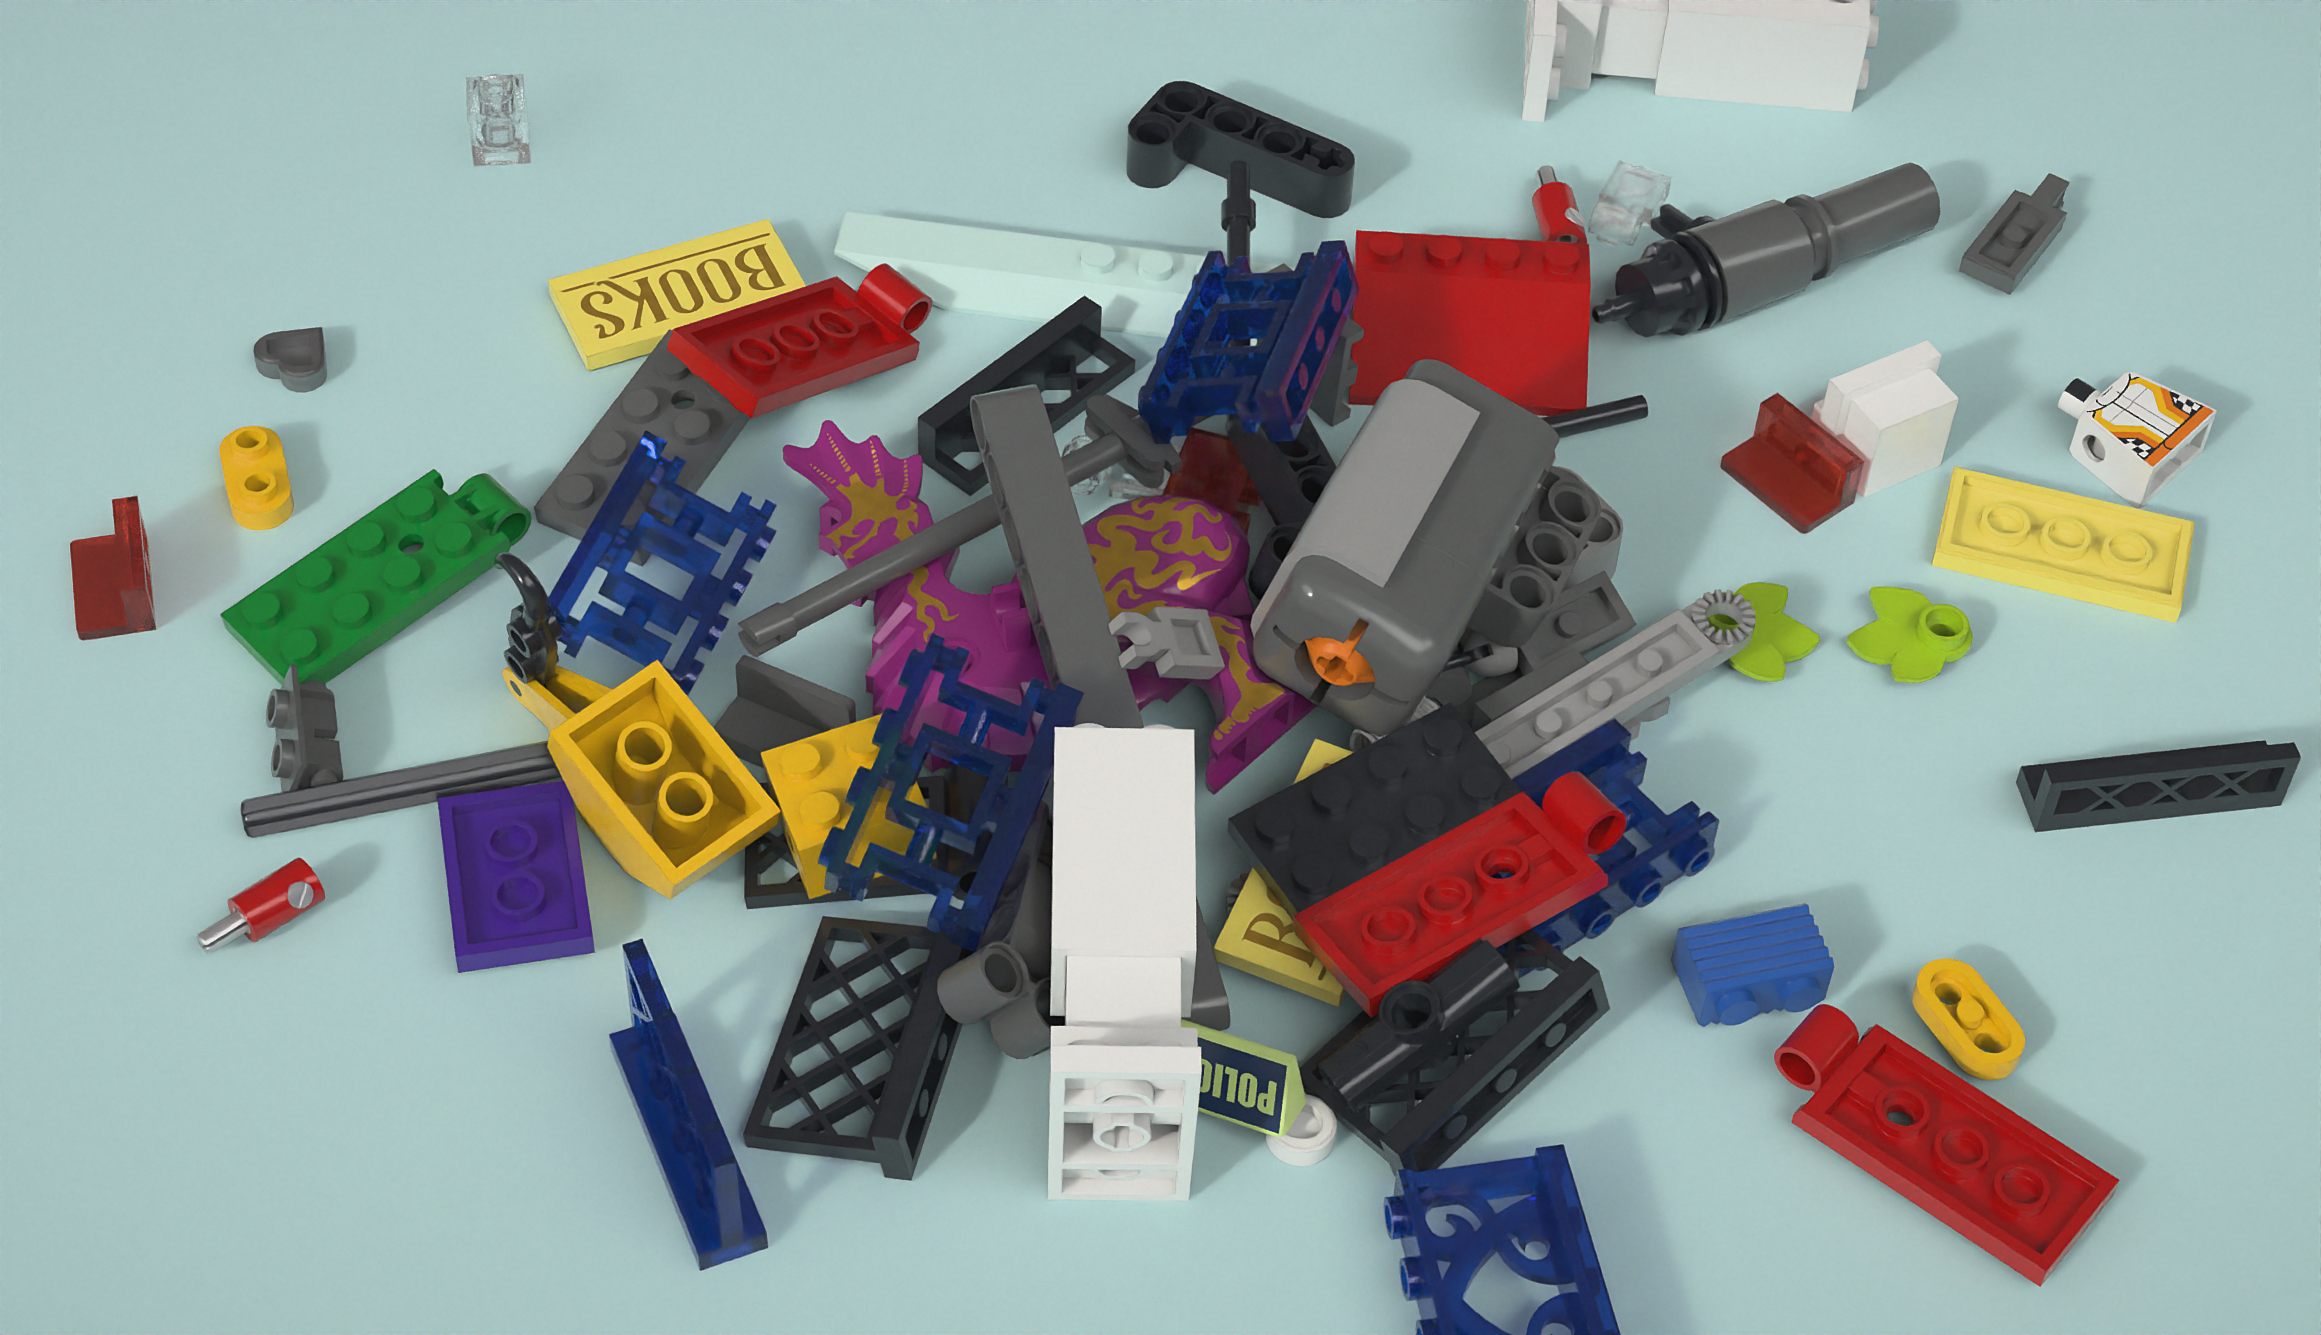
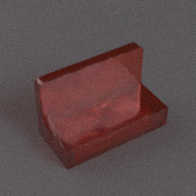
M1777 392L1760 403L1753 437L1724 454L1721 459L1720 468L1798 532L1807 534L1854 503L1865 461Z
M138 496L112 499L115 534L78 539L70 543L76 630L80 640L85 641L156 630L149 543Z

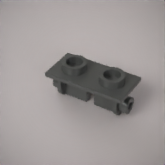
M291 664L281 688L272 689L266 709L267 726L275 728L276 742L271 757V773L273 777L280 778L282 792L342 781L344 777L339 741L327 740L335 739L338 732L334 694L321 681H309L305 684H299L297 665Z

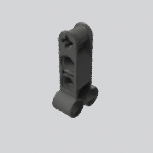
M1035 799L1025 805L1014 817L1007 830L975 953L944 970L938 979L937 985L940 1003L948 1015L964 1025L975 1024L986 1018L990 1021L992 1037L998 1047L1006 1055L1015 1059H1027L1047 1048L1051 1043V1026H1065V1016H1050L1053 816L1049 813L1047 803L1040 799Z

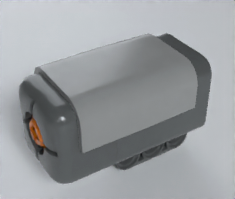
M1431 359L1416 361L1408 369L1402 380L1392 382L1381 393L1325 486L1256 608L1250 625L1254 636L1252 654L1256 664L1268 677L1361 731L1378 737L1387 736L1404 727L1410 721L1446 667L1466 627L1505 647L1517 648L1527 644L1555 605L1600 517V501L1594 491L1588 486L1552 466L1556 459L1555 448L1560 439L1554 428L1546 421L1448 364Z

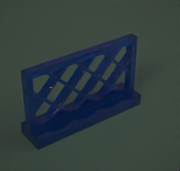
M643 939L623 944L622 949L632 1027L609 1034L611 1052L699 1270L702 1271L767 1249V1231Z

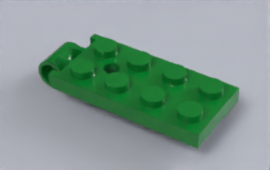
M432 469L222 612L220 616L226 630L281 685L291 664L297 665L299 684H305L309 681H321L326 684L494 567L496 555L500 552H509L510 547L525 536L531 525V513L489 474L481 473L469 478L457 492L448 495L442 489L444 482L441 474ZM423 545L418 552L411 554L402 552L409 546Z

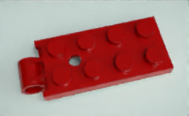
M883 263L867 274L858 292L837 276L674 328L666 349L687 365L690 372L704 379L726 397L735 409L745 413L752 419L916 360L920 350V342L910 334L917 330L927 319L932 308V298L889 264Z
M1569 772L1559 777L1548 788L1543 798V810L1522 791L1294 915L1295 934L1372 1018L1379 1014V1006L1383 996L1397 984L1411 980L1423 982L1480 938L1483 941L1488 940L1496 949L1607 887L1608 875L1588 855L1601 854L1617 843L1625 831L1626 816L1586 776L1580 772ZM1499 872H1508L1513 875L1504 879L1492 878L1494 874Z
M1820 1004L1814 1007L1774 1054V1061L1778 1070L1790 1083L1798 1088L1815 1093L1806 1104L1801 1105L1796 1110L1791 1123L2041 1287L2112 1198L2120 1180L1878 1024L1869 1027L1862 1035L1861 1041L1858 1044V1030L1853 1021L1844 1012L1827 1004ZM1892 1112L1903 1113L1910 1119L1911 1125L1896 1124L1890 1121L1887 1115Z

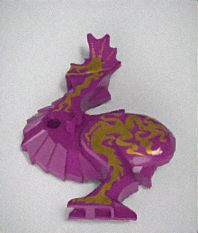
M825 420L822 423L818 439L813 446L801 448L786 444L783 447V461L786 465L806 477L829 499L828 502L819 508V549L831 556L838 555L847 569L934 524L928 505L919 499L923 476V460L921 455L916 454L905 459L896 458L886 450L877 435H872L861 443L852 442L831 420ZM1174 495L1138 497L1110 506L1082 524V528L1111 621L1123 611L1137 612L1146 616L1157 606L1205 609L1208 612L1225 668L1210 680L1159 677L1155 662L1149 661L1139 668L1126 670L1139 712L1153 700L1161 699L1166 703L1169 702L1190 683L1196 684L1207 693L1215 712L1217 727L1209 737V753L1211 756L1206 766L1205 785L1208 791L1215 795L1318 705L1268 677L1256 664L1252 654L1254 636L1250 626L1255 610L1245 582V575L1250 560V545L1247 535L1237 519L1203 499ZM959 546L851 603L852 605L862 607L867 600L874 601L873 612L876 629L872 638L873 659L865 674L866 692L873 694V716L888 712L903 750L908 749L931 773L941 768L948 769L949 766L970 756H981L997 762L1006 772L1039 771L1040 765L1054 763L1055 727H1062V723L1017 573H1015L1011 583L993 586L991 594H970L957 589L949 580L960 553ZM1124 635L1116 636L1121 654L1134 644Z

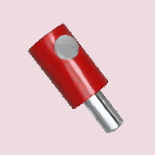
M1549 165L1540 167V170L1536 171L1539 188L1532 197V204L1543 241L1587 244V237L1583 227L1585 221L1579 213L1572 188L1566 183L1558 182L1553 167Z
M296 858L228 899L227 903L231 914L198 933V943L206 953L211 954L242 934L252 942H257L324 901V889L312 868L302 858Z

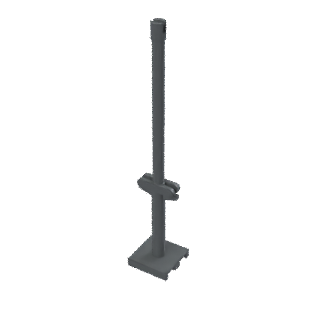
M1285 263L1266 272L1254 354L1143 412L1109 395L1092 396L1087 400V417L1085 419L1084 432L1092 442L1061 458L1070 488L1116 463L1147 488L1161 486L1164 480V468L1172 475L1181 470L1182 460L1169 439L1233 406L1244 379L1249 374L1257 371H1268L1278 374L1287 380L1297 397L1331 427L1350 418L1351 409L1342 402L1344 389L1356 383L1358 365L1349 358L1351 345L1363 339L1364 329ZM993 494L784 603L777 602L739 622L738 625L743 631L739 632L738 636L744 648L752 656L758 657L794 638L798 631L1001 525Z

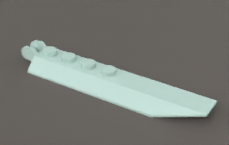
M845 211L834 255L867 272H870L880 264H889L931 297L933 305L943 310L1047 323L1085 295L1102 307L1101 330L1227 346V259ZM1250 262L1251 349H1256L1266 272L1279 266L1276 264ZM1317 264L1306 270L1289 267L1344 312V301L1340 300L1342 295L1346 294L1348 287V276L1344 275V271L1341 272L1339 268L1335 269L1333 266L1327 268L1325 265Z

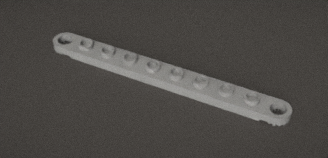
M1721 589L1714 590L1713 594H1710V592L1704 593L1703 598L1697 599L1696 602L1683 610L1678 609L1479 729L1475 734L1519 788L1745 649L1753 636L1756 622L1755 609L1752 610L1750 601H1744V596L1740 593L1735 596L1732 595L1733 591L1728 589L1726 593H1721ZM1715 614H1724L1736 620L1739 627L1738 629L1734 628L1732 633L1730 630H1726V634H1722L1720 629L1717 633L1715 632V627L1709 628V622H1705V620ZM1250 872L1240 874V878H1235L1231 882V887L1227 890V919Z

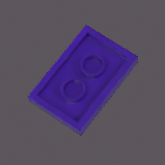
M564 780L437 798L458 973L595 953L574 802Z

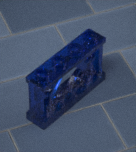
M1564 1144L1538 1147L1535 1150V1155L1529 1157L1414 1173L1412 1168L1397 1170L1393 1196L1384 1198V1219L1389 1238L1391 1240H1401L1405 1255L1404 1258H1400L1399 1262L1402 1291L1406 1301H1417L1421 1320L1416 1321V1335H1511L1486 1320L1464 1301L1465 1294L1473 1279L1496 1252H1498L1504 1263L1521 1277L1536 1283L1557 1285L1560 1295L1552 1297L1538 1307L1529 1321L1526 1335H1541L1543 1329L1551 1323H1559L1566 1326L1570 1330L1571 1335H1621ZM1531 1194V1196L1508 1206L1497 1214L1487 1201ZM1459 1204L1470 1210L1482 1224L1475 1231L1471 1223L1465 1218L1455 1214H1446L1445 1221L1452 1225L1455 1232L1451 1236L1440 1237L1429 1228L1426 1215L1432 1208ZM1517 1237L1524 1253L1527 1244L1534 1241L1540 1242L1546 1246L1548 1255L1543 1259L1531 1260L1515 1247L1512 1240ZM1437 1260L1451 1262L1443 1280Z

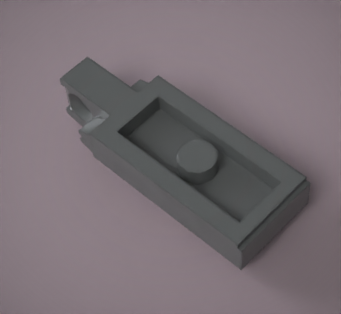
M2049 173L2031 196L2014 190L1966 250L1961 260L1959 272L2011 295L2061 231L2067 212L2061 210L2064 205L2063 197L2070 182Z

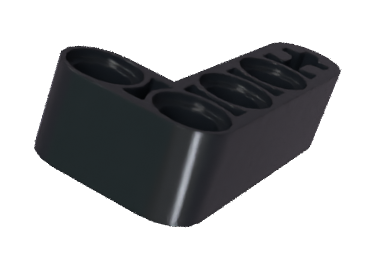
M1173 81L1165 84L1131 119L1128 125L1126 172L1130 181L1140 187L1160 188L1167 186L1188 163L1227 179V165L1232 161L1241 160L1250 165L1251 190L1320 218H1335L1347 212L1351 205L1355 158L1349 148L1195 83Z
M1257 371L1249 374L1244 379L1225 425L1229 440L1276 525L1267 534L1249 573L1248 583L1250 590L1259 600L1263 598L1298 533L1337 468L1292 386L1278 374L1268 371Z

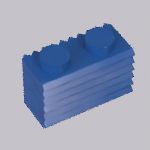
M1806 903L1678 928L1671 958L1696 1020L1703 1027L1710 1022L1714 1024L1721 1022L1728 1026L1738 1025L1748 1021L1753 1016H1757L1761 1012L1768 1014L1774 1009L1778 1011L1785 1009L1792 1013L1808 1010L1826 998L1834 970L1833 957L1829 956L1828 947L1824 946L1823 936L1819 935L1818 925L1814 924V917L1810 914L1809 905Z

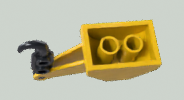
M500 552L496 555L494 566L500 570L504 569L509 574L523 600V603L511 610L510 623L506 625L510 648L504 651V657L508 664V667L502 670L505 683L514 697L550 731L547 748L584 822L624 872L671 900L777 825L781 813L779 807L658 660L614 689L556 665L559 662L556 640L562 637L563 633L559 622L550 611L549 598L542 584L520 558L509 552Z

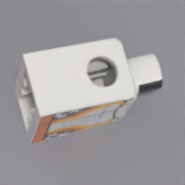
M2135 372L2124 373L2103 393L2083 380L2076 378L2066 387L2058 402L2059 409L2078 420L2069 448L2072 457L2137 509H2141L2203 452L2217 412L2206 404Z

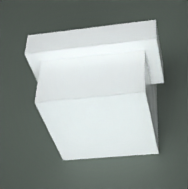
M1928 340L1829 379L1825 399L1815 402L1807 436L1862 497L1871 495L1941 465L1959 398L1937 376L1942 355Z

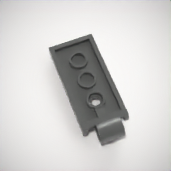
M670 329L534 506L538 523L639 566L645 564L751 419L745 413L735 409L726 397L704 379L690 372L687 365L666 349L672 333ZM681 401H695L691 407L686 409H679L674 406Z

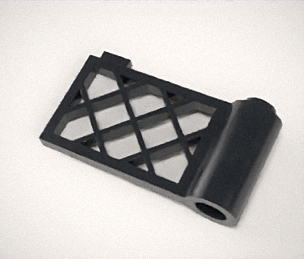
M970 756L949 766L944 775L915 778L923 798L929 799L928 812L937 858L931 860V871L902 873L898 870L809 900L799 872L786 883L761 885V874L779 858L784 859L797 869L784 833L777 837L770 831L766 832L745 847L744 899L747 909L949 892L955 898L969 903L988 902L1005 835L1010 826L1008 775L1005 769L997 762L985 757ZM759 783L770 796L768 783ZM761 844H763L766 847L762 852Z

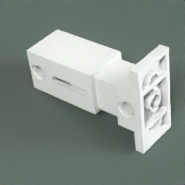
M1527 0L1522 120L1544 122L1547 100L1558 99L1559 87L1589 90L1591 73L1655 79L1654 95L1852 112L1856 90L1865 91L1867 87L1869 58L1864 57L1866 48L1874 49L1877 43L1879 15L1870 14L1874 12L1876 0Z
M1093 723L1079 724L1074 727H1055L1050 1016H1065V1026H1051L1047 1200L1189 1201L1201 1084V1047H1198L1197 1028H1181V1017L1191 1016L1197 951L1194 729H1174L1171 726L1162 724L1149 725L1142 729L1105 728Z

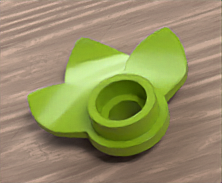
M1764 582L1742 585L1732 595L1737 596L1740 593L1744 596V601H1750L1752 610L1755 609L1756 622L1749 645L1741 652L1729 658L1728 661L1733 668L1756 680L1766 682L1782 681L1786 672L1785 663L1801 660L1809 655L1819 645L1820 636L1804 624L1783 613L1788 598V588L1786 586ZM1715 614L1705 620V622H1709V628L1715 627V632L1717 633L1719 629L1722 630V634H1726V630H1730L1732 633L1734 628L1738 629L1739 627L1736 620L1724 614Z
M1879 586L1871 587L1869 591L1871 604L1879 620L1853 631L1848 635L1846 641L1855 654L1865 661L1878 665L1891 664V675L1896 682L1922 683L1938 676L1945 663L1963 658L1970 650L1973 633L1967 616L1960 609L1948 604L1932 605L1922 593L1910 589Z

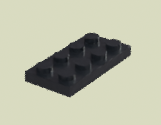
M1450 702L1228 819V834L1293 920V916L1519 794L1521 790Z

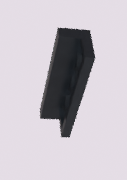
M1084 295L918 417V455H921L923 463L966 494L972 496L989 483L984 463L982 462L969 471L953 459L961 452H980L971 418L970 401L972 396L1036 384L1040 393L1045 390H1070V397L1062 403H1044L1054 434L1086 410V403L1090 397L1106 395L1134 374L1136 360L1101 337L1102 307ZM1092 355L1109 366L1102 373L1076 372V367Z
M2266 740L2021 766L2016 785L2034 831L2044 832L2281 806L2301 755L2295 742L2267 745Z

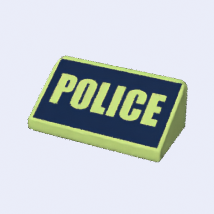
M1181 1019V1028H1197L1198 1047H1201V1084L1198 1111L1274 1137H1283L1307 1104L1296 1056Z

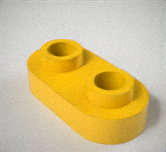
M246 426L229 433L221 442L219 453L234 520L246 529L257 531L269 530L280 526L291 516L294 510V501L279 436L273 430L262 426Z
M1949 958L1937 959L1927 963L1920 970L1912 993V1002L1919 1016L1963 1071L1984 1080H1998L2009 1076L2017 1068L2025 1046V1036L2021 1026L1979 973L1970 965ZM1939 999H1947L1954 1005L1944 1004ZM1979 1048L1989 1050V1051L1992 1052V1053L1985 1052V1051H1983V1050H1981V1049H1979Z

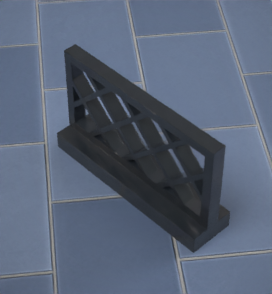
M947 914L942 928L829 916L822 917L743 1133L748 1148L880 1163L885 1178L912 1180L963 1025L948 1015L940 1003L937 992L938 979L944 970L975 953L978 934L973 917ZM836 940L863 943L868 949L867 952L838 968L830 959ZM910 948L930 950L926 962L903 975L900 974L890 960ZM880 966L891 981L859 998L848 983ZM839 989L849 1005L817 1022L810 1013L813 1003ZM903 996L911 1006L908 1016L882 1029L871 1013ZM862 1020L873 1036L840 1054L829 1037ZM819 1043L830 1060L797 1078L790 1068L793 1057ZM885 1051L892 1061L890 1070L863 1085L852 1068ZM842 1075L853 1092L820 1110L809 1093ZM798 1099L811 1115L790 1128L769 1126L773 1113ZM863 1107L873 1117L867 1138L839 1135L832 1127L833 1124Z
M1530 929L1508 941V952L1500 953L1516 975L1517 980L1519 969L1549 967L1558 976L1543 990L1518 992L1517 989L1488 1011H1507V1023L1494 1035L1469 1037L1470 1026L1459 1033L1458 1038H1456L1455 1049L1451 1055L1457 1056V1069L1444 1081L1420 1082V1070L1414 1068L1408 1072L1407 1084L1391 1085L1358 1112L1349 1111L1334 1094L1333 1090L1320 1081L1323 1077L1315 1063L1379 1015L1377 1014L1371 1018L1363 1010L1299 1068L1304 1092L1307 1095L1321 1099L1332 1109L1339 1122L1390 1164L1394 1176L1410 1190L1414 1191L1610 1010L1600 971L1581 956L1572 961ZM1519 945L1526 951H1519ZM1422 1022L1414 1025L1412 1028L1419 1027L1420 1025H1422ZM1407 1101V1115L1386 1134L1370 1122L1371 1104Z

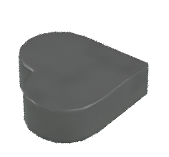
M322 327L273 332L261 337L254 344L253 353L258 372L271 379H281L283 386L288 390L306 393L316 390L326 381L327 364Z

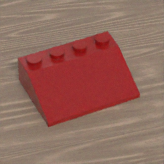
M1356 230L1351 277L1350 318L1364 329L1363 339L1351 345L1349 358L1358 365L1356 383L1349 386L1348 404L1374 406L1383 390L1392 382L1402 380L1408 369L1416 361L1431 359L1450 365L1534 415L1551 416L1586 408L1591 292L1589 244Z

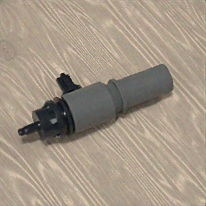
M1909 162L1815 197L1800 194L1788 198L1785 203L1773 199L1719 219L1702 216L1693 220L1672 205L1664 204L1660 207V216L1651 219L1650 225L1653 231L1665 239L1647 246L1639 260L1620 267L1616 273L1615 280L1616 296L1605 300L1603 304L1595 306L1592 310V317L1599 324L1608 321L1614 322L1624 318L1636 334L1645 338L1664 331L1684 336L1696 330L1700 331L1711 328L1716 323L1805 291L1812 280L1816 281L1831 276L1837 265L1933 230L1939 221L1941 212L1936 186L1929 174L1921 166Z

